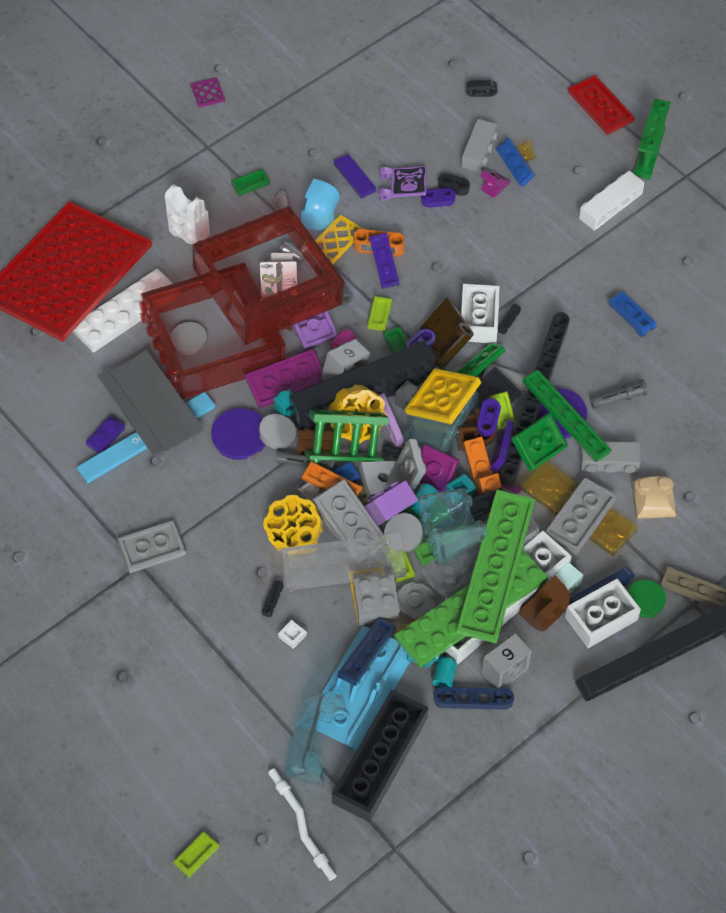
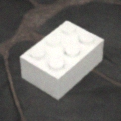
M463 284L461 315L474 333V336L468 342L496 343L500 286Z
M616 579L569 605L565 618L586 647L590 648L638 621L641 609L619 580Z

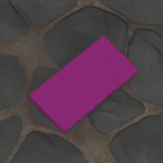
M313 349L244 375L259 409L274 404V398L282 391L289 389L295 394L324 382L321 379L323 369Z

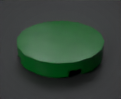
M639 580L628 588L627 592L641 609L639 617L652 618L663 611L666 603V593L656 582Z

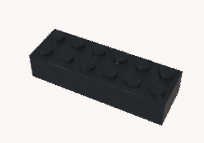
M391 690L332 792V804L370 822L428 719L429 707Z

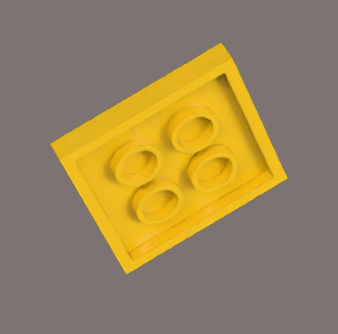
M434 368L406 406L405 411L408 415L452 424L479 387L481 381L479 377Z

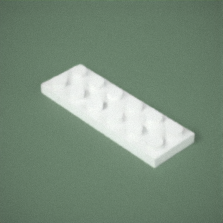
M155 269L92 311L73 332L94 353L180 295V290L160 270Z

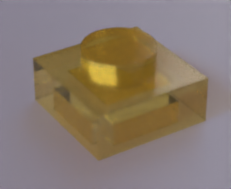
M531 141L516 146L526 162L536 158Z

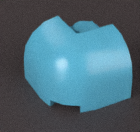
M313 179L305 195L307 199L305 209L301 210V227L317 231L325 230L334 221V211L340 195L331 184Z

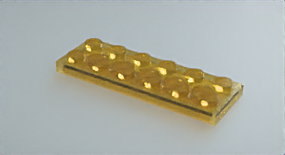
M545 462L521 486V490L557 515L578 487V484L548 462ZM611 508L589 540L614 557L637 532L638 527Z

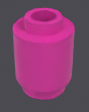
M348 329L341 331L330 343V348L336 349L344 343L356 339L355 334Z

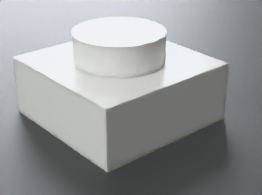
M292 620L278 633V637L293 649L307 636V631Z

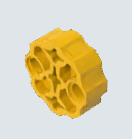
M354 385L348 389L343 388L336 394L334 402L329 406V410L356 412V409L357 412L384 413L387 416L384 410L385 402L383 399L364 385ZM331 423L330 425L334 430L335 425ZM345 423L341 434L342 438L350 442L352 441L353 425L351 423ZM363 424L361 427L359 444L365 440H370L372 428L370 424Z
M287 495L285 499L273 502L263 522L264 530L272 546L276 550L286 552L291 556L300 555L306 550H312L318 544V538L323 532V521L318 514L316 506L309 499L305 500L297 495ZM303 508L307 509L308 511H311L312 514L310 515L309 513L304 512ZM279 509H284L282 515L276 516V512ZM306 535H311V536H312L309 541H307V542H304V541H303L304 536H306ZM275 536L282 538L284 543L276 540Z

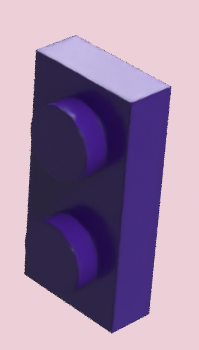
M109 416L86 441V446L100 454L125 430V425Z

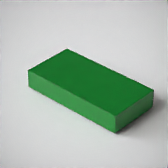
M260 169L231 180V185L237 195L241 196L270 185V180L264 170Z
M400 327L383 333V337L392 353L405 349L408 340Z

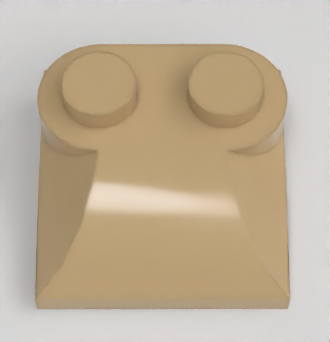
M641 477L632 482L637 519L676 517L673 495L674 484L669 477Z

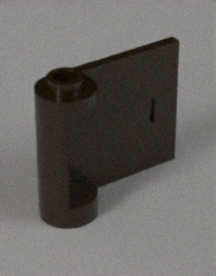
M448 297L420 327L421 330L429 329L436 335L432 347L435 349L433 354L435 355V365L438 367H446L474 336L473 331Z

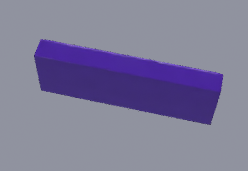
M349 154L334 160V166L361 199L376 192V187Z
M387 233L369 237L382 289L400 285Z
M509 419L498 433L490 470L494 472L498 471L506 460L514 422Z

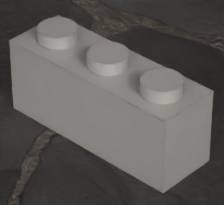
M477 119L462 155V168L482 172L483 167L487 166L489 161L488 155L492 154L494 149L493 142H497L499 136L496 123Z
M605 442L612 451L597 463L582 447L580 449L581 471H606L608 473L639 472L641 463L640 442Z

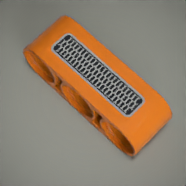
M359 229L353 234L354 249L360 253L373 254L369 237L387 233L392 256H401L405 251V237L395 232Z

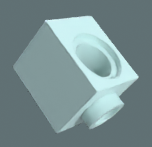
M569 562L555 574L566 586L569 595L582 583L583 574Z

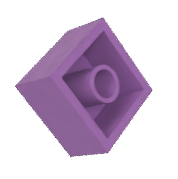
M406 480L402 483L396 481L368 499L369 504L365 506V509L379 526L417 502L418 499Z

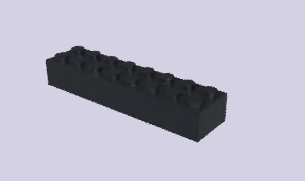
M424 340L290 395V417L298 430L306 428L313 430L316 428V424L309 417L310 409L329 410V406L334 402L336 394L343 388L348 389L354 385H364L378 395L384 393L386 398L396 396V391L407 380L415 386L425 382L435 368V355Z

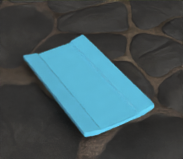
M363 625L303 723L304 726L317 730L345 744L354 751H357L390 691L395 690L410 664V661H407L408 654L395 639L390 638L356 686L338 678L339 670L371 629Z

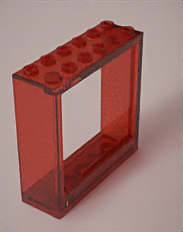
M290 206L192 244L194 271L245 345L336 308L343 303V278ZM288 234L317 277L243 307L213 263Z
M245 262L141 293V301L139 302L142 311L140 313L141 321L147 325L146 331L148 336L153 338L152 343L155 351H159V360L161 365L166 367L165 373L167 378L172 380V386L182 399L244 380L245 374L285 359L286 344ZM236 291L252 326L258 329L262 337L263 346L183 371L175 354L176 349L159 314Z

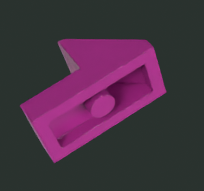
M483 170L480 176L485 179L481 190L493 198L511 182L501 174Z

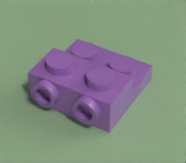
M318 303L308 306V309L303 311L301 309L295 310L288 319L295 336L299 338L303 350L335 339L338 335L324 303L319 305Z

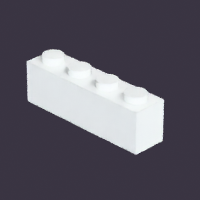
M630 171L620 175L615 182L608 184L602 192L596 193L589 202L582 204L579 219L595 231L643 193L645 182Z

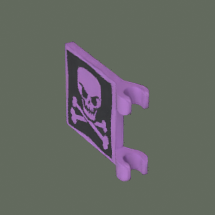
M426 166L395 169L381 167L379 169L382 180L392 177L391 190L379 189L381 201L396 197L426 195Z

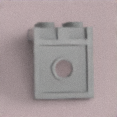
M409 439L397 461L361 462L359 464L367 498L373 497L396 481L402 483L406 480L414 492L421 478L426 473V465L423 463L421 449L418 447L416 439ZM378 477L384 478L386 482H381Z

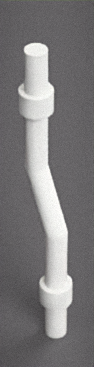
M275 768L271 769L268 774L276 784L275 788L279 794L286 798L295 811L300 839L313 856V862L318 868L322 869L329 881L335 879L337 875L328 864L329 860L324 853L318 850L308 835L304 810L290 791V785L281 778Z

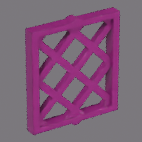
M217 77L190 84L199 108L225 101ZM205 86L209 87L208 91L204 90L203 88ZM212 89L217 90V91L215 92V94L212 93V92H210V91H211ZM204 92L205 95L201 96L199 95V93ZM208 94L213 96L211 99L206 98Z

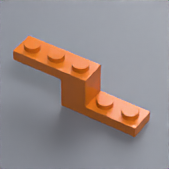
M479 437L462 442L473 483L477 487V496L501 488L498 473L492 474L483 438Z

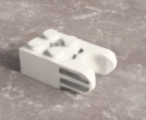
M173 184L165 193L169 232L174 236L182 238L186 243L198 247L210 235L208 211L205 210L204 200L196 196L194 201H190L184 195L182 188Z

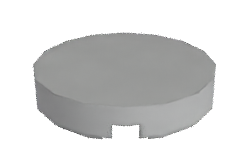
M184 322L177 325L171 333L172 347L183 355L197 354L207 344V333L204 327L198 323Z
M280 414L267 415L262 419L258 427L259 437L262 442L273 449L289 447L296 437L294 423L289 418Z
M401 513L390 518L385 526L384 535L387 544L395 551L411 552L421 544L424 530L420 520L415 516Z
M410 582L403 585L397 592L399 613L406 619L417 620L435 607V594L426 584Z

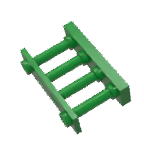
M656 98L653 100L638 149L640 155L634 171V175L637 177L651 180L666 129L665 121L670 108V101Z
M310 409L309 417L316 424L313 451L305 450V455L310 461H384V458L376 453L379 428L381 425H388L389 417L384 413ZM326 422L335 425L332 452L321 451L323 429ZM345 423H351L353 425L350 452H339L342 426ZM363 424H370L372 427L368 453H358L360 430Z

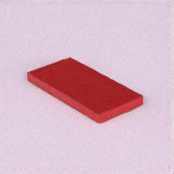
M596 75L568 88V93L607 135L635 121L634 115Z

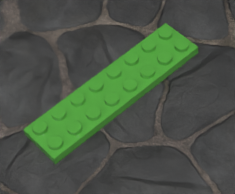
M496 490L457 627V634L497 644L536 499Z
M523 549L507 608L548 581V576ZM469 585L395 634V640L419 668L466 637L465 635L457 634V627Z

